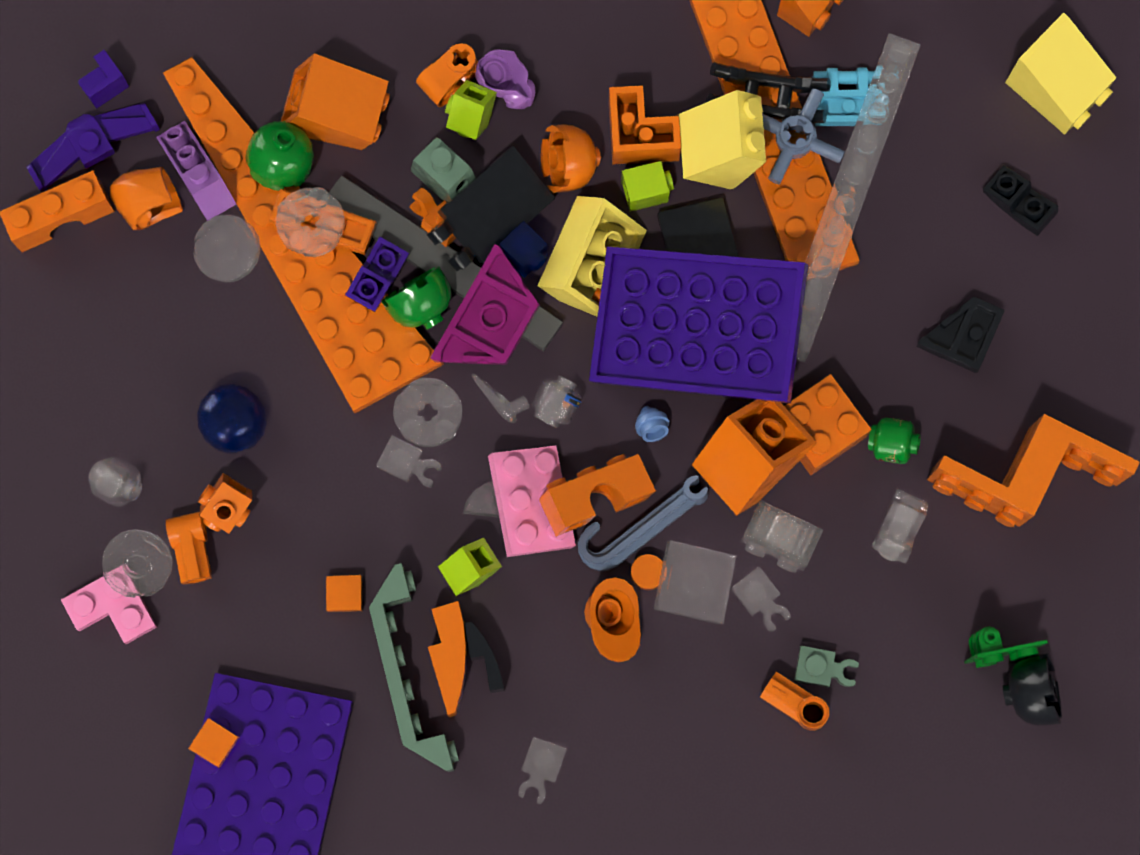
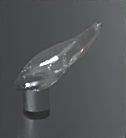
M475 373L472 375L477 386L506 421L515 424L517 420L516 414L529 408V403L524 396L509 403L503 395L496 392L485 380Z

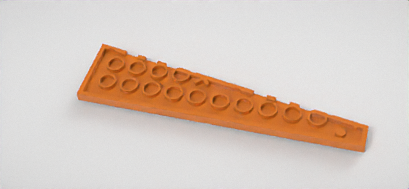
M191 57L163 72L354 414L444 365V363L434 362L430 359L434 350L417 329L402 326L394 321L382 302L376 312L345 296L359 269L363 266L351 250L270 223L269 217L280 190L276 191L262 186L250 174V168L246 163L245 155L254 132L196 61ZM293 185L284 188L286 191L307 197L299 186L295 187Z

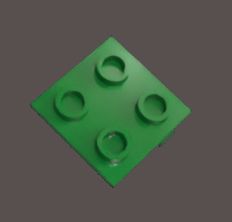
M988 626L970 636L968 644L971 657L964 660V663L975 662L976 668H981L1004 661L1003 656L1009 655L1010 661L1020 660L1038 654V647L1048 642L1043 640L1003 649L999 631L994 627Z

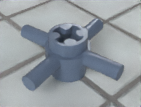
M812 89L800 114L789 116L782 122L762 113L763 127L765 130L776 134V144L781 151L768 177L771 182L780 184L792 159L802 158L810 151L840 164L845 151L817 139L816 128L811 122L824 96L823 92ZM796 130L801 135L805 134L806 139L799 138L796 140V144L788 142L791 138L789 131Z

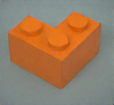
M643 86L609 87L612 165L679 161L681 152L679 116L645 118Z

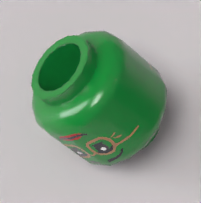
M883 417L879 420L878 424H872L868 450L873 451L876 460L905 464L909 461L911 454H918L921 434L915 433V427L911 421Z

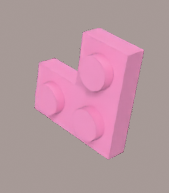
M123 565L61 599L78 631H82L109 615L123 642L128 644L157 628L126 567Z

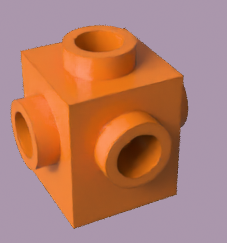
M223 473L214 487L207 485L198 499V503L201 504L199 516L203 518L202 522L214 531L219 532L222 529L230 534L235 525L240 528L251 511L247 507L252 501V490Z

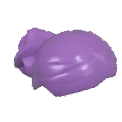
M493 50L478 61L475 72L478 85L497 92L496 97L503 98L506 106L510 109H525L533 104L535 85L533 81L528 79V70L518 59L514 51Z

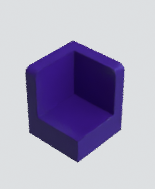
M105 50L93 56L99 67L78 80V84L96 109L129 87L123 74Z

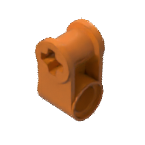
M455 44L418 76L416 84L438 107L445 106L451 95H454L466 80L471 81L475 78L478 61L474 50L467 44ZM460 59L463 62L468 61V65L464 66L461 63L457 65V61Z

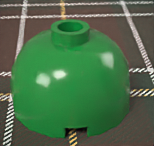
M274 121L261 126L252 135L245 159L250 168V174L255 181L266 188L279 191L293 185L298 187L309 177L314 153L312 142L302 129L286 121Z
M437 266L405 283V286L398 290L399 293L395 290L381 301L389 315L397 323L410 328L424 325L427 330L444 320L441 313L449 306L451 287L440 266Z

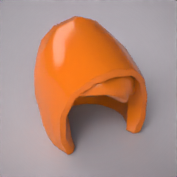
M163 167L136 169L124 173L114 180L110 186V198L133 230L145 229L163 219L183 212L177 191Z

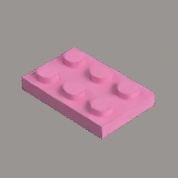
M547 446L491 453L488 459L507 557L575 547L573 530L557 537L555 536L539 501V498L547 491L546 486L562 478L557 447Z

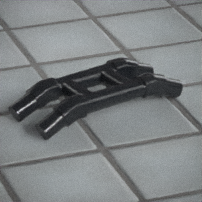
M714 62L710 68V75L723 78L731 83L746 84L745 92L758 95L759 86L779 88L777 106L762 104V113L779 121H783L789 116L799 115L802 108H790L792 90L798 93H810L812 89L829 92L831 88L830 78L791 77L749 71L744 68L727 66ZM710 93L706 98V102L721 96ZM816 110L811 122L825 123L827 119L826 110Z

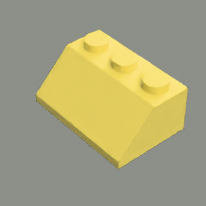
M577 196L537 286L558 301L598 317L599 303L593 300L592 296L597 288L601 289L607 246L639 249L647 230L605 198Z

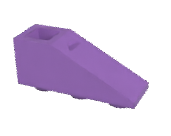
M185 121L169 128L166 132L156 137L207 221L236 205L222 177Z

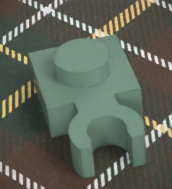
M800 646L794 681L829 688L831 678H834L840 685L852 687L856 681L846 679L843 675V670L845 667L858 668L859 663L852 659L836 663L834 662L836 652Z

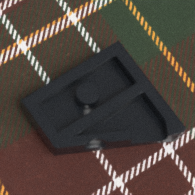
M972 297L960 309L947 317L926 336L922 337L916 347L977 373L1005 310L979 298Z

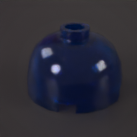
M236 384L220 385L210 390L201 400L197 411L198 429L204 440L217 451L228 454L254 447L263 437L267 425L265 408L260 398L247 387Z

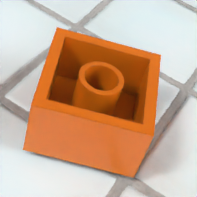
M831 374L793 399L791 403L785 405V408L817 442L800 460L810 475H813L861 442L872 430Z

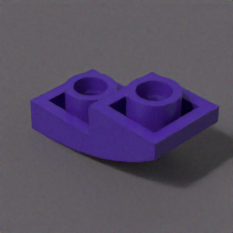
M379 236L345 296L376 312L410 253Z

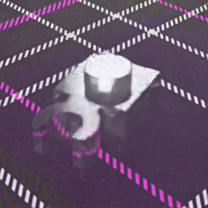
M391 435L376 465L378 469L406 482H409L412 474L418 477L420 483L426 487H433L434 482L424 476L425 471L428 468H434L438 471L442 469L441 464L436 460H420L423 454L422 449Z
M760 567L756 568L731 588L751 616H754L759 611L762 612L764 615V626L769 631L773 632L777 629L771 621L772 614H781L785 621L791 618L787 608L776 605L773 601L780 596V592Z
M533 737L521 770L531 774L529 780L520 786L519 797L524 798L526 790L529 787H535L539 791L536 803L540 805L543 803L546 797V790L543 786L544 782L548 780L555 783L567 750L566 748Z

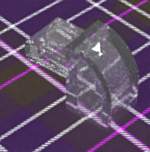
M897 489L881 521L871 547L887 560H898L906 564L912 552L914 539L927 515L929 503Z

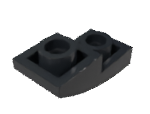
M1005 165L983 188V193L999 208L1036 236L1044 230L1059 212L1058 205L1031 189L1030 181Z

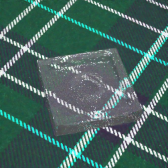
M672 540L667 541L654 610L719 625L724 624L736 556Z

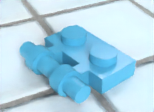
M857 67L856 71H838L837 68H827L826 71H813V78H830L831 82L830 91L823 92L824 96L817 110H826V122L815 123V126L882 125V90L868 89V84H880V71H868L867 67ZM838 84H856L857 90H839Z

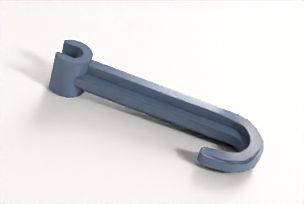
M696 475L687 478L680 490L598 553H593L588 549L589 541L600 530L598 522L592 523L584 530L578 541V553L583 563L590 569L597 571H609L617 567L694 505L703 504L709 495L708 487L694 494L691 490L699 485V477Z

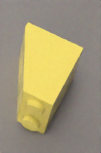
M1063 12L1018 59L1005 83L1065 135L1073 126L1078 130L1090 118L1091 114L1088 110L1094 104L1100 107L1111 96L1113 91L1110 89V86L1115 81L1116 76L1072 20Z
M735 90L679 114L683 179L731 190L766 163L761 96Z

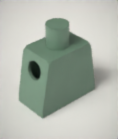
M438 137L413 160L411 172L442 201L445 200L447 203L475 179L470 166ZM462 182L464 185L456 191L457 186Z

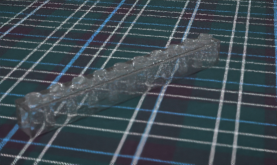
M890 33L881 52L805 263L808 264L796 357L797 360L802 362L806 361L921 46L919 43Z

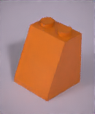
M314 53L294 70L281 121L295 124L307 134L309 139L363 150L372 143H375L379 138L381 124L378 121L380 113L384 112L389 101L390 94L386 92L389 81Z
M755 400L726 417L692 463V466L736 515H739L758 503L817 442L781 402Z

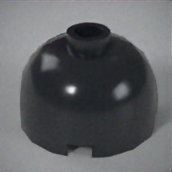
M1049 653L1023 658L1014 665L1009 673V684L1003 685L1006 706L1013 705L1017 716L1024 722L1032 725L1061 723L1062 708L1059 687L1053 675L1049 674L1050 671H1055Z

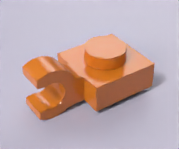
M420 188L412 195L415 201L410 205V208L414 213L424 218L421 228L429 233L443 221V218L437 211L447 202L444 200L437 206L432 195L426 189ZM452 233L441 244L447 247L456 237Z

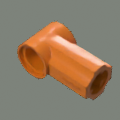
M200 512L166 519L169 543L171 548L175 550L180 581L183 585L199 583L212 578L205 542L208 540L206 525L202 522L203 518L199 516Z
M775 672L760 696L761 699L809 731H816L822 728L829 718V707L822 698L813 696L778 672ZM814 704L821 708L823 717L819 722L810 723L804 718L803 709L807 705Z

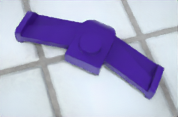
M145 102L96 116L83 114L70 121L66 131L28 164L27 169L42 193L47 191V188L79 159L87 169L115 154L110 142L151 131L157 132L160 128Z

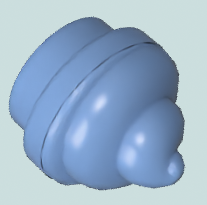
M645 406L637 417L635 424L636 432L646 442L659 441L669 432V419L666 413L656 408Z

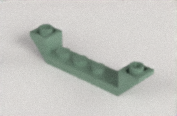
M402 563L395 564L369 606L402 744L447 772L455 771L453 762L459 761L454 740L448 742L446 735L443 734L418 741L417 735L423 734L422 725L418 713H411L409 701L415 698L410 679L403 680L400 669L401 666L406 665L402 646H395L392 633L398 631L393 611L386 612L387 607L412 601L410 592L416 591L412 571L405 572Z

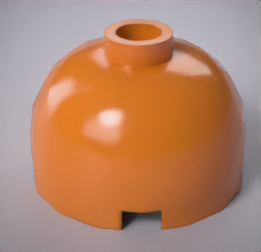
M561 124L547 127L546 131L551 133L549 139H542L541 166L543 176L548 177L550 175L553 185H547L549 190L554 193L570 192L587 185L593 177L596 167L600 164L599 148L595 147L592 138L586 131L574 125Z

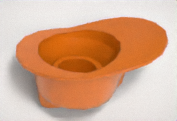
M617 577L605 579L596 586L585 605V620L591 629L594 645L601 655L610 661L618 663L628 661L636 654L640 646L641 632L638 597L633 586L626 580Z

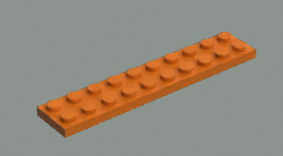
M689 0L712 63L717 62L727 66L744 68L749 71L790 76L761 0ZM718 77L724 95L735 90L745 92L746 84H735ZM759 86L758 96H761L762 104L777 106L779 88ZM792 90L790 108H802L797 93ZM764 129L766 163L753 174L785 260L808 264L806 281L857 265L860 261L820 155L810 151L802 158L792 159L781 183L775 184L768 177L781 151L776 144V134ZM796 130L789 131L791 138L788 142L796 144V140L799 138L806 139L805 134L801 135Z

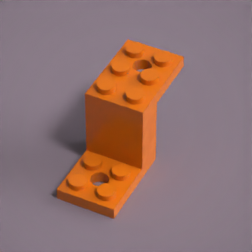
M1043 414L1029 427L1002 484L945 455L932 468L927 480L934 483L932 487L938 492L951 496L953 493L965 499L964 504L980 512L985 509L995 514V519L1001 524L1008 527H1014L1015 525L1020 527L1035 516L1060 462L1076 471L1083 469L1093 474L1095 481L1110 487L1112 485L1118 486L1134 475L1140 462Z

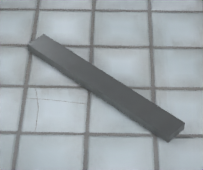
M342 175L322 201L324 204L376 221L377 226L372 237L374 240L377 241L380 236L410 253L406 261L423 272L440 266L448 280L451 291L463 299L481 267L471 262L465 269L456 271L449 263V260L458 252L440 243L434 245L427 236L428 232ZM539 307L522 338L544 352L562 327L563 322Z

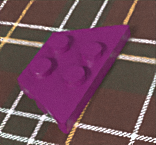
M495 244L432 353L430 359L434 362L507 365L540 306L498 245Z

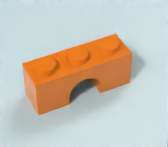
M92 170L1 210L0 216L11 241L21 252H25L52 240L53 238L50 233L64 223L80 221L83 225H86L115 211L102 182Z
M621 454L607 461L606 467L597 470L595 466H590L576 474L578 478L567 482L566 478L563 477L549 483L546 486L547 491L539 498V501L555 536L557 537L582 527L596 516L590 502L591 493L605 495L611 501L615 512L644 502L655 493L654 485L639 454L626 458L625 454Z

